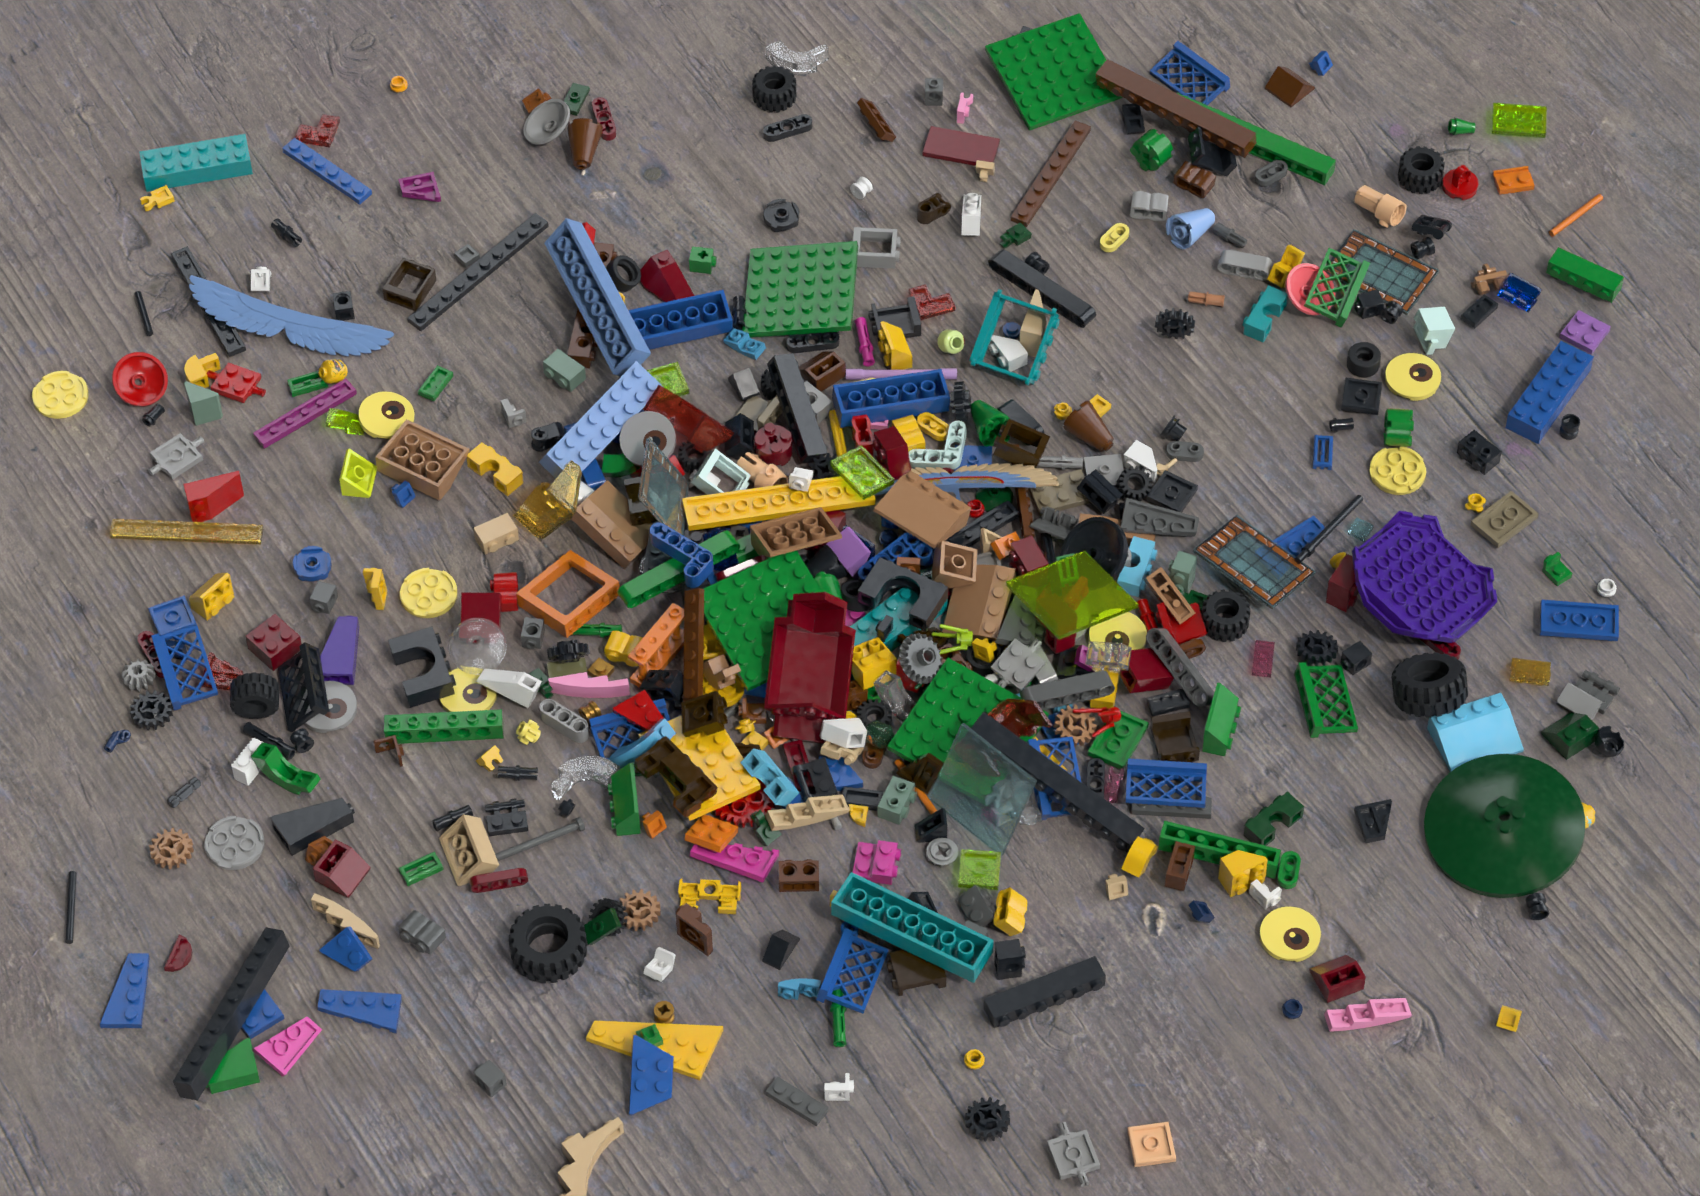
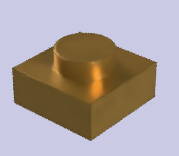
M598 658L587 670V674L592 678L605 675L609 678L615 671V668L603 659Z

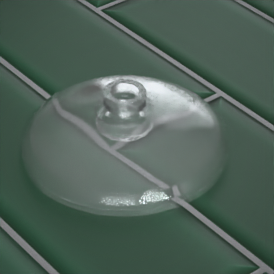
M471 618L463 621L453 630L448 642V651L453 663L460 670L475 675L481 674L484 669H495L502 662L507 647L501 628L496 623L485 618ZM479 640L480 642L478 645H474L473 641Z

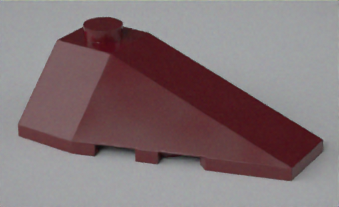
M668 250L651 256L640 269L641 285L646 291H651L660 301L669 302L694 296L679 266Z

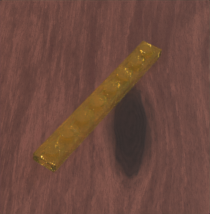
M112 519L110 538L261 544L264 529L263 525Z

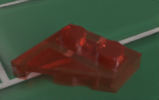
M209 652L208 662L216 688L230 690L232 680L239 675H244L243 671L231 666L225 660L221 661L215 657L214 653ZM204 682L202 687L212 688V685Z

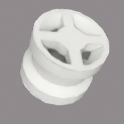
M859 177L857 183H853L850 186L851 193L858 199H863L866 193L871 192L873 189L872 184L865 177Z

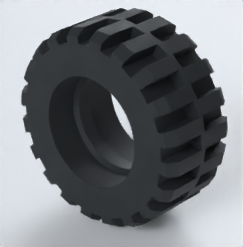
M1438 652L1433 654H1416L1397 664L1392 672L1394 702L1401 711L1408 715L1413 714L1415 717L1425 716L1426 718H1431V716L1439 717L1442 714H1449L1453 710L1459 709L1468 697L1466 668L1460 660L1454 656L1451 657L1449 654H1440Z
M544 904L541 907L536 905L533 906L532 910L529 911L527 909L522 912L523 916L519 915L514 920L515 924L511 925L509 935L511 959L515 968L519 969V973L525 977L528 975L529 980L536 981L537 979L540 983H546V981L556 983L558 979L565 980L569 978V974L574 975L578 971V967L583 965L584 958L587 955L585 927L580 922V917L575 913L573 914L569 908L562 909V905L555 904V906ZM545 934H556L566 940V943L559 950L551 953L537 952L530 947L533 940Z

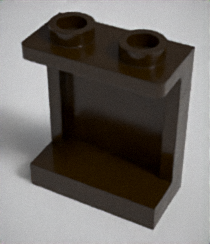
M662 473L651 474V480L648 478V494L646 491L647 503L662 520L670 519ZM642 476L624 479L632 526L658 521L639 500Z
M1190 711L1151 717L1150 729L1160 761L1191 763L1199 761L1200 749L1196 746L1193 735Z
M906 950L889 953V961H886L888 973L893 975V978H891L892 988L897 990L898 996H903V990L937 983L938 989L946 987V974L943 968Z

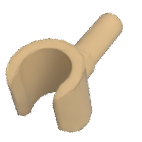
M1172 459L1166 465L1158 463L1156 466L1157 475L1161 476L1165 470L1168 471L1177 462V459Z

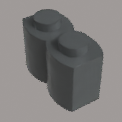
M415 910L398 926L400 938L406 943L411 942L415 944L417 950L422 953L431 954L446 938L445 930L441 926Z

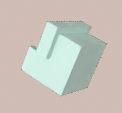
M1445 307L1419 308L1414 317L1416 322L1413 328L1426 355H1431L1435 349L1446 348L1455 327Z

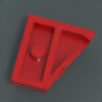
M645 690L613 707L615 714H620L627 718V721L640 726L644 731H649L660 719H663V716Z

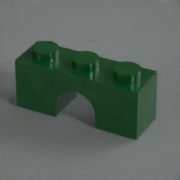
M1287 791L1282 796H1277L1271 805L1263 807L1257 816L1251 817L1244 824V836L1250 842L1267 846L1275 839L1276 828L1271 823L1282 822L1288 828L1303 817L1304 806Z

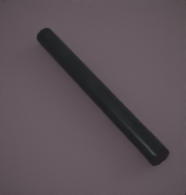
M70 871L68 874L65 943L67 944L73 943L77 876L75 871Z

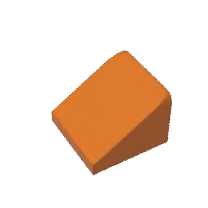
M774 726L762 732L761 735L768 739V744L775 749L789 739L773 736Z

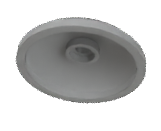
M550 99L538 105L530 113L524 124L525 138L535 145L546 144L556 139L565 130L569 122L570 109L568 105L560 99Z

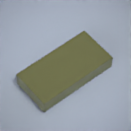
M580 658L578 662L560 664L559 661L547 663L549 678L587 672L585 658Z

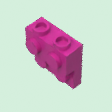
M878 840L877 844L858 842L853 873L873 883L892 885L893 877L896 878L898 866H895L896 861H900L901 849H898V843Z

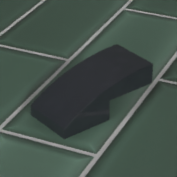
M1123 104L1122 113L1127 134L1145 133L1140 106L1137 104Z

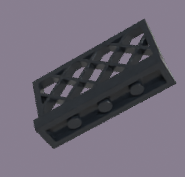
M306 642L299 646L300 652L278 667L287 728L290 732L295 731L317 714L325 715L330 712L319 648ZM300 659H302V664L298 667ZM291 666L289 673L286 677L285 670ZM296 669H299L295 680H293ZM303 674H304L305 679H304L303 683H301L300 681H301V679H302V677H303ZM292 681L294 683L291 687L290 692H288L289 685ZM299 684H300V685H302V686H301V688H300V691H299L298 695L296 696L295 693H296L297 688H298V686H299ZM306 689H307V696H306V699H304L303 696H304V694H305V692H306ZM295 697L296 700H295L294 705H293V707H292V709H291V702H292L293 698ZM303 700L304 703H303V706H302V708H301V710H300V712H299V711H297V710H298V708H299V706H300L301 701ZM310 706L311 711L306 714V711ZM296 713H298L296 722H293Z

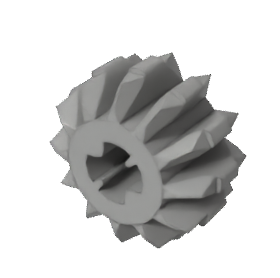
M138 658L137 662L130 660V665H124L122 678L126 687L129 686L131 691L137 688L140 692L141 688L147 690L148 685H153L156 675L153 665L148 664L147 660L141 662Z

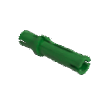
M605 622L600 624H584L572 635L600 636V638H604L605 636H610L612 631L622 632V624L610 625L605 624Z
M841 989L832 992L835 996H844ZM832 1002L830 1012L833 1016V1045L835 1047H844L846 1045L844 1015L846 1007Z

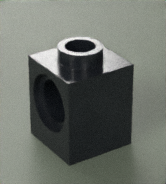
M1378 289L1357 294V299L1354 303L1355 311L1360 314L1362 319L1380 315L1384 308V301Z
M351 291L332 293L336 320L355 319Z
M1358 641L1342 651L1340 663L1346 671L1355 675L1371 664L1372 652L1361 641Z

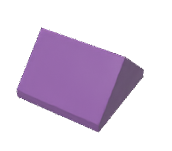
M846 527L840 532L842 534L841 539L830 541L826 545L837 555L838 561L843 564L852 578L858 580L859 568L867 562L871 552L850 527Z

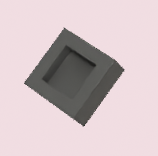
M467 244L456 251L454 257L467 268L480 259V254Z

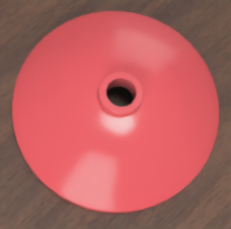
M1303 263L1295 266L1288 273L1285 281L1286 293L1291 303L1301 312L1308 315H1321L1304 307L1320 267L1314 264ZM1323 270V274H1324L1325 278L1330 277V276ZM1328 281L1330 288H1335L1333 281ZM1324 283L1317 284L1319 292L1326 291ZM1329 294L1322 295L1325 303L1332 301ZM1318 297L1310 300V303L1320 305Z

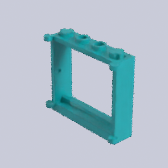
M998 289L997 292H994L969 359L970 365H978L1024 381L1025 385L1028 386L1029 384L1034 385L1041 374V371H1039L1040 366L1046 361V350L1053 342V331L1059 326L1060 319L1056 313L1057 309L1053 308L1052 311L1003 295V290ZM1005 301L1050 316L1028 377L983 362Z

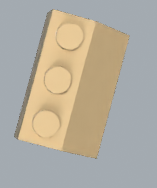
M463 814L439 837L458 886L470 883V878L475 875L492 873L499 866L481 818Z

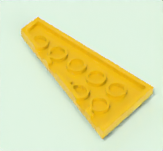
M594 1020L586 1036L587 1042L632 1057L633 1035H636V1031L655 1024L663 1039V1045L658 1046V1048L674 1056L673 1071L700 1080L724 1029L723 1026Z

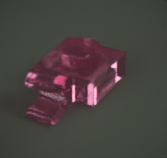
M1112 766L1109 768V778L1112 781L1107 783L1106 794H1109L1108 802L1116 804L1120 782L1124 776L1123 768H1121L1119 774L1113 773Z

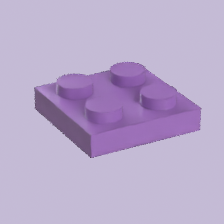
M1578 310L1560 333L1559 338L1592 354L1609 333L1611 326Z

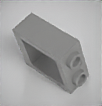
M854 227L853 241L858 242L857 267L895 269L896 261H899L900 251L897 250V247H900L901 237L897 236V229ZM861 241L892 243L891 253L860 252Z

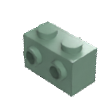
M557 349L543 361L546 377L552 378L560 387L566 388L570 392L586 379L585 367L560 349Z
M1178 551L1175 560H1171L1169 564V578L1177 589L1189 593L1195 579L1197 556Z
M893 776L878 805V817L900 825L902 819H906L909 813L910 803H914L917 797L915 783Z

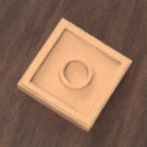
M1169 1122L1127 1127L1135 1167L1176 1162Z

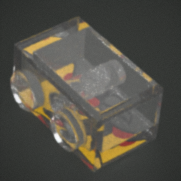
M1089 641L1085 664L1091 666L1094 671H1103L1104 669L1114 673H1120V670L1128 671L1132 648L1122 643Z

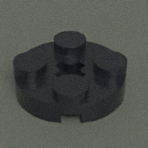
M776 199L769 202L767 208L764 209V222L773 232L786 231L798 226L800 218L799 208L794 202L791 204L786 202V199Z

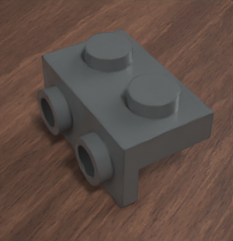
M974 885L957 898L969 921L985 927L994 920L997 906L994 903L992 904L990 900L991 895L986 888L982 889Z

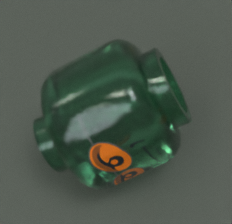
M879 720L872 721L866 726V742L877 748H886L894 737L892 727Z

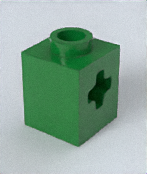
M692 246L689 258L690 272L711 274L712 268L716 267L717 263L714 249Z

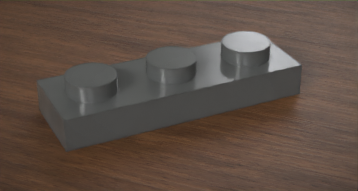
M778 1076L766 1090V1096L815 1126L828 1113L827 1106Z

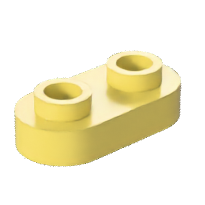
M1123 223L1113 225L1100 238V248L1105 252L1115 251L1128 239L1129 227Z

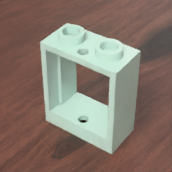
M714 449L707 455L691 481L693 485L709 495L724 493L706 479L714 465L737 482L732 491L745 490L749 486L747 481L751 475L717 449Z

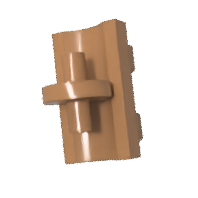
M1486 263L1482 265V270L1477 271L1478 276L1474 277V282H1471L1472 288L1476 287L1479 295L1489 293V284L1494 285L1495 291H1501L1506 287L1505 278L1507 272L1506 270L1496 272L1495 267L1490 268Z

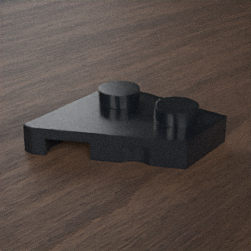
M1391 799L1355 806L1354 812L1365 843L1385 840L1392 805Z

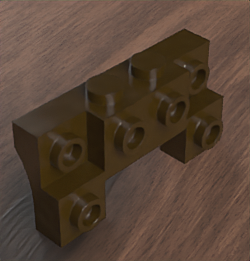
M667 736L658 740L652 748L635 759L634 767L646 779L660 772L681 793L674 798L673 806L685 818L699 810L703 802L717 794L718 787Z

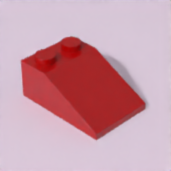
M239 471L183 484L193 524L213 519L244 496Z

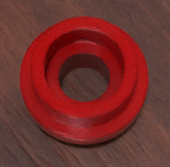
M974 499L968 502L967 505L971 507L970 517L977 518L983 515L984 505L981 501Z

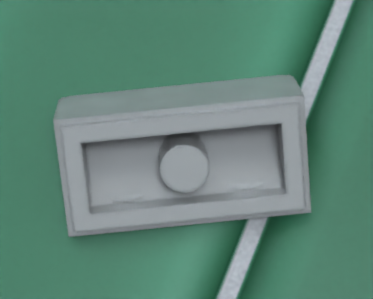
M1571 683L1566 685L1557 699V703L1574 713L1586 714L1591 720L1595 718L1602 704V701Z

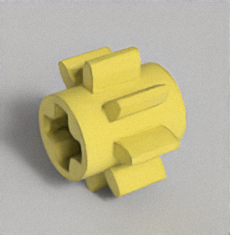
M530 719L528 723L522 721L516 730V734L519 735L517 738L526 745H528L529 741L535 743L541 734V731L538 730L539 726Z

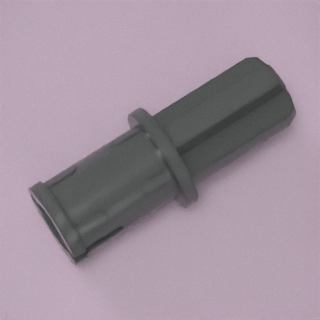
M1220 222L1214 226L1213 233L1223 237L1226 242L1231 241L1241 248H1244L1247 244V239L1235 233L1234 229L1227 228Z

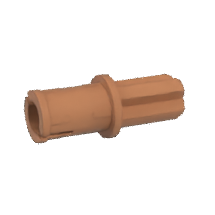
M1189 292L1188 302L1205 304V306H1224L1225 295L1209 294V292L1207 294Z

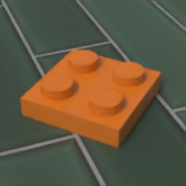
M702 815L685 833V841L721 853L736 836L739 826L709 815Z

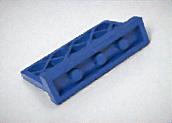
M1179 41L1150 70L1152 76L1176 93L1188 96L1195 100V97L1206 96V100L1202 102L1205 105L1211 103L1222 91L1226 92L1230 89V78ZM1175 56L1179 59V63H1169V60ZM1189 66L1192 68V72L1182 73V67ZM1180 67V73L1169 74V68ZM1161 68H1167V74H1159L1157 71ZM1195 76H1203L1205 81L1195 82ZM1180 77V83L1173 84L1170 82V78ZM1182 77H1192L1193 82L1182 83ZM1215 85L1218 88L1215 91H1208L1207 86ZM1205 86L1206 92H1195V87ZM1182 87H1193V92L1185 93Z
M197 625L162 636L159 633L151 635L174 711L182 709V705L219 695ZM196 633V639L193 643L185 640L187 634ZM175 639L178 643L173 649L167 646L165 641ZM181 643L190 646L186 654L177 651ZM194 648L202 653L198 660L190 657ZM175 654L183 657L180 665L171 662ZM186 660L196 663L191 671L183 668ZM199 665L207 669L203 677L195 673ZM180 671L189 674L185 682L176 678ZM192 676L201 680L196 688L188 685ZM206 682L212 685L213 690L203 692L200 688ZM185 687L194 691L191 697L182 698V692Z
M665 699L653 701L661 715H664L665 719L669 721L670 717ZM614 712L589 719V728L591 734H593L602 765L610 763L607 760L608 758L604 756V751L607 747L616 751L625 742L630 744L635 742L628 738L632 731L639 734L644 732L634 727L635 725L627 721V718ZM624 726L629 730L625 736L616 733L618 727ZM605 731L610 736L605 742L598 738L597 733ZM613 736L623 740L619 747L609 744Z
M1073 737L1037 741L1036 739H1029L1026 742L1039 752V746L1041 745L1051 748L1052 751L1047 758L1049 759L1055 751L1064 758L1058 766H1061L1065 760L1070 762L1073 770L1069 774L1072 775L1074 772L1075 778L1081 782ZM1060 743H1068L1069 752L1067 755L1057 748ZM1032 784L1038 821L1046 820L1050 817L1072 815L1067 810H1064V806L1060 811L1052 812V800L1049 799V795L1038 791L1034 784Z
M1128 759L1125 803L1205 808L1207 763ZM1136 777L1142 780L1135 783L1131 778ZM1151 779H1160L1162 781L1156 785ZM1171 780L1182 782L1176 786L1171 782ZM1190 782H1202V783H1201L1200 785H1198L1197 787H1195V786H1194L1192 783H1190ZM1147 783L1152 788L1145 791L1141 786ZM1167 784L1171 790L1164 792L1161 787ZM1185 785L1191 789L1187 794L1180 790ZM1137 790L1142 795L1136 797L1130 796V793ZM1157 791L1161 796L1153 798L1150 794ZM1176 792L1181 798L1173 799L1170 796ZM1196 793L1201 798V801L1192 800L1190 797Z
M845 928L816 1000L824 1003L826 999L863 1014L889 949L851 935L852 930ZM852 943L860 945L863 950L854 952L851 946ZM875 951L883 955L881 958L874 960L870 953ZM865 954L869 961L861 964L858 956ZM853 958L856 965L848 967L845 960ZM872 966L875 973L868 975L864 968ZM860 970L863 977L855 979L852 971ZM847 973L850 981L842 983L839 976ZM866 981L869 988L861 990L858 983ZM854 985L857 992L849 994L845 987ZM841 989L844 996L838 997L833 995L832 992ZM860 996L863 1005L854 1003L852 998Z

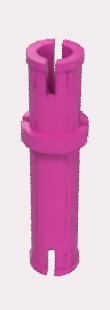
M859 317L855 321L860 343L859 352L862 354L863 365L869 367L875 363L872 353L874 348L870 342L867 321L864 317Z

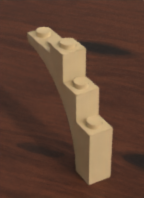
M619 1117L607 1121L598 1130L589 1132L585 1138L580 1133H577L574 1136H568L562 1142L563 1154L571 1164L563 1166L558 1172L559 1183L567 1192V1194H561L560 1196H587L588 1180L593 1166L609 1144L624 1133L623 1122Z

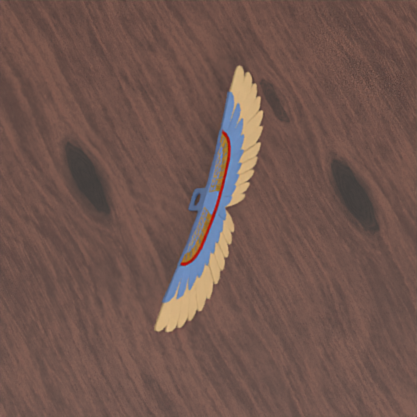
M986 463L977 466L975 464L968 467L967 465L962 466L952 474H949L940 467H936V469L932 467H926V469L920 467L911 468L912 472L933 483L943 491L953 492L958 500H961L959 488H1036L1059 486L1055 475L1044 471L1042 468H1034V465L1023 466V464H1016L1010 466V463L1000 465L999 463L990 465ZM882 471L880 474H869L874 495L886 494L898 481H890L887 475H883Z

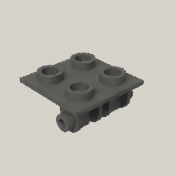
M1046 506L1041 508L1040 514L1043 515L1034 521L1030 527L1035 528L1037 532L1053 535L1054 538L1061 540L1067 538L1070 531L1077 525L1078 519L1064 512L1059 516V510Z

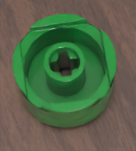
M1155 129L1148 130L1130 148L1131 154L1135 156L1136 160L1140 163L1141 169L1144 171L1158 170L1173 156V154L1171 155L1173 146L1170 140L1163 133L1161 135L1156 133L1158 130Z
M1390 408L1385 411L1384 445L1411 447L1412 436L1410 435L1411 431L1413 432L1414 430L1413 410Z

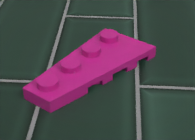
M737 843L727 845L721 853L694 844L690 851V857L762 883L779 856V850L776 849L766 851L763 850V847L754 846V849L743 847V844Z

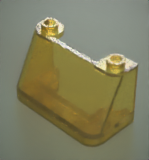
M570 460L552 484L548 482L539 483L514 513L513 516L534 536L540 539L547 537L575 515L582 477L580 466Z

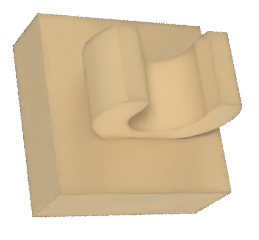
M977 160L976 173L980 174V181L987 182L988 175L994 176L995 164L993 162Z
M1117 874L1108 875L1109 879L1105 880L1108 899L1113 900L1127 896L1128 886L1125 875L1119 877Z

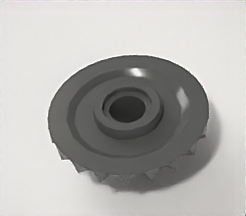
M912 634L900 646L899 660L904 673L914 682L920 684L931 682L942 667L941 660L943 657L940 656L941 650L937 648V643H934L932 638L927 637L926 634Z

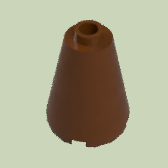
M588 118L574 119L573 123L570 124L569 122L567 127L573 165L579 170H585L591 166L603 132V126L599 122L597 124L592 123L593 120Z
M1085 401L1079 405L1081 409L1074 410L1063 423V428L1100 452L1103 450L1108 451L1114 444L1112 442L1114 438L1092 403Z

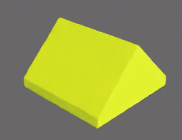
M349 448L346 450L339 479L342 496L369 498L371 497L377 466Z

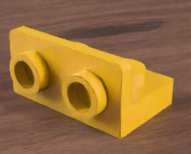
M364 568L363 576L368 593H372L371 600L375 603L376 610H384L387 587L383 571L377 568Z

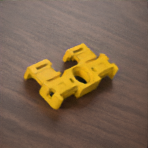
M681 878L678 888L679 898H681L680 906L687 903L691 907L698 908L696 901H699V899L719 900L721 907L718 906V914H736L737 901L741 899V882L738 881V885H721L720 880L700 879V883H683ZM708 886H713L716 889L712 894H707L704 890Z

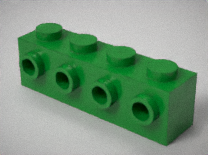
M1559 247L1548 261L1546 271L1552 277L1565 281L1611 303L1621 290L1624 279L1623 276Z

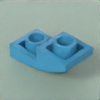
M735 328L723 340L726 345L754 360H757L766 349L765 343L751 339L747 332Z
M799 978L781 981L778 983V996L787 1000H798L800 993L808 997H817L821 988V980Z

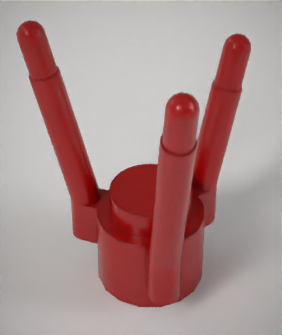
M1115 706L1110 708L1072 710L1073 713H1098V716H1101V720L1106 725L1094 732L1092 737L1101 734L1108 728L1114 727V722H1118L1121 719V712Z

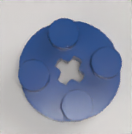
M318 546L305 547L301 549V553L296 554L293 558L294 572L301 581L324 580L328 577L332 567L329 553H326ZM311 561H314V563L316 564L314 566H309Z

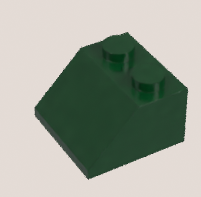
M1571 712L1542 730L1541 734L1567 760L1595 742L1599 727L1586 714Z

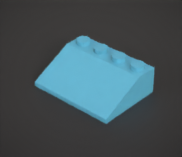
M1502 693L1463 704L1459 709L1453 710L1452 713H1445L1439 717L1431 716L1428 720L1427 729L1450 772L1475 758L1493 754H1517L1524 751L1510 708Z

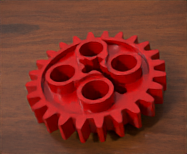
M756 778L760 784V790L716 809L715 815H720V820L722 821L726 819L729 823L734 822L736 826L740 823L742 828H745L746 823L753 827V820L750 815L755 811L761 810L765 816L767 811L774 808L775 805L763 791L766 785Z

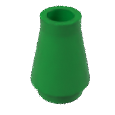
M1459 118L1450 119L1448 132L1452 133V135L1474 133L1475 123Z

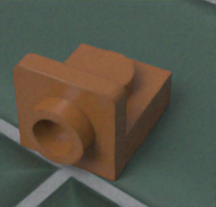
M538 88L525 97L522 102L530 114L538 105L550 100L551 97L547 92L543 93Z
M897 557L896 565L906 567L920 575V558Z
M742 698V705H739V716H743V719L750 718V721L756 720L753 724H766L765 703H747L746 698Z
M323 836L308 844L305 860L315 866L333 842Z

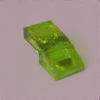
M329 408L326 427L345 429V434L364 435L365 431L359 424L358 414Z

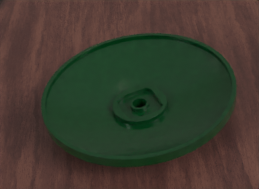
M1493 754L1470 760L1455 768L1441 780L1431 794L1426 807L1424 833L1426 844L1433 860L1440 870L1454 883L1480 895L1514 898L1541 891L1554 884L1569 871L1577 860L1584 843L1585 814L1581 800L1574 787L1553 767L1527 756ZM1502 814H1506L1510 818L1506 821H1502L1499 819V816Z

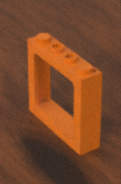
M569 550L551 566H548L541 574L533 578L526 586L521 588L516 595L520 608L535 618L544 619V624L568 638L619 596L617 591L620 585L618 580L572 550ZM574 567L603 587L571 613L564 615L536 596L570 568Z

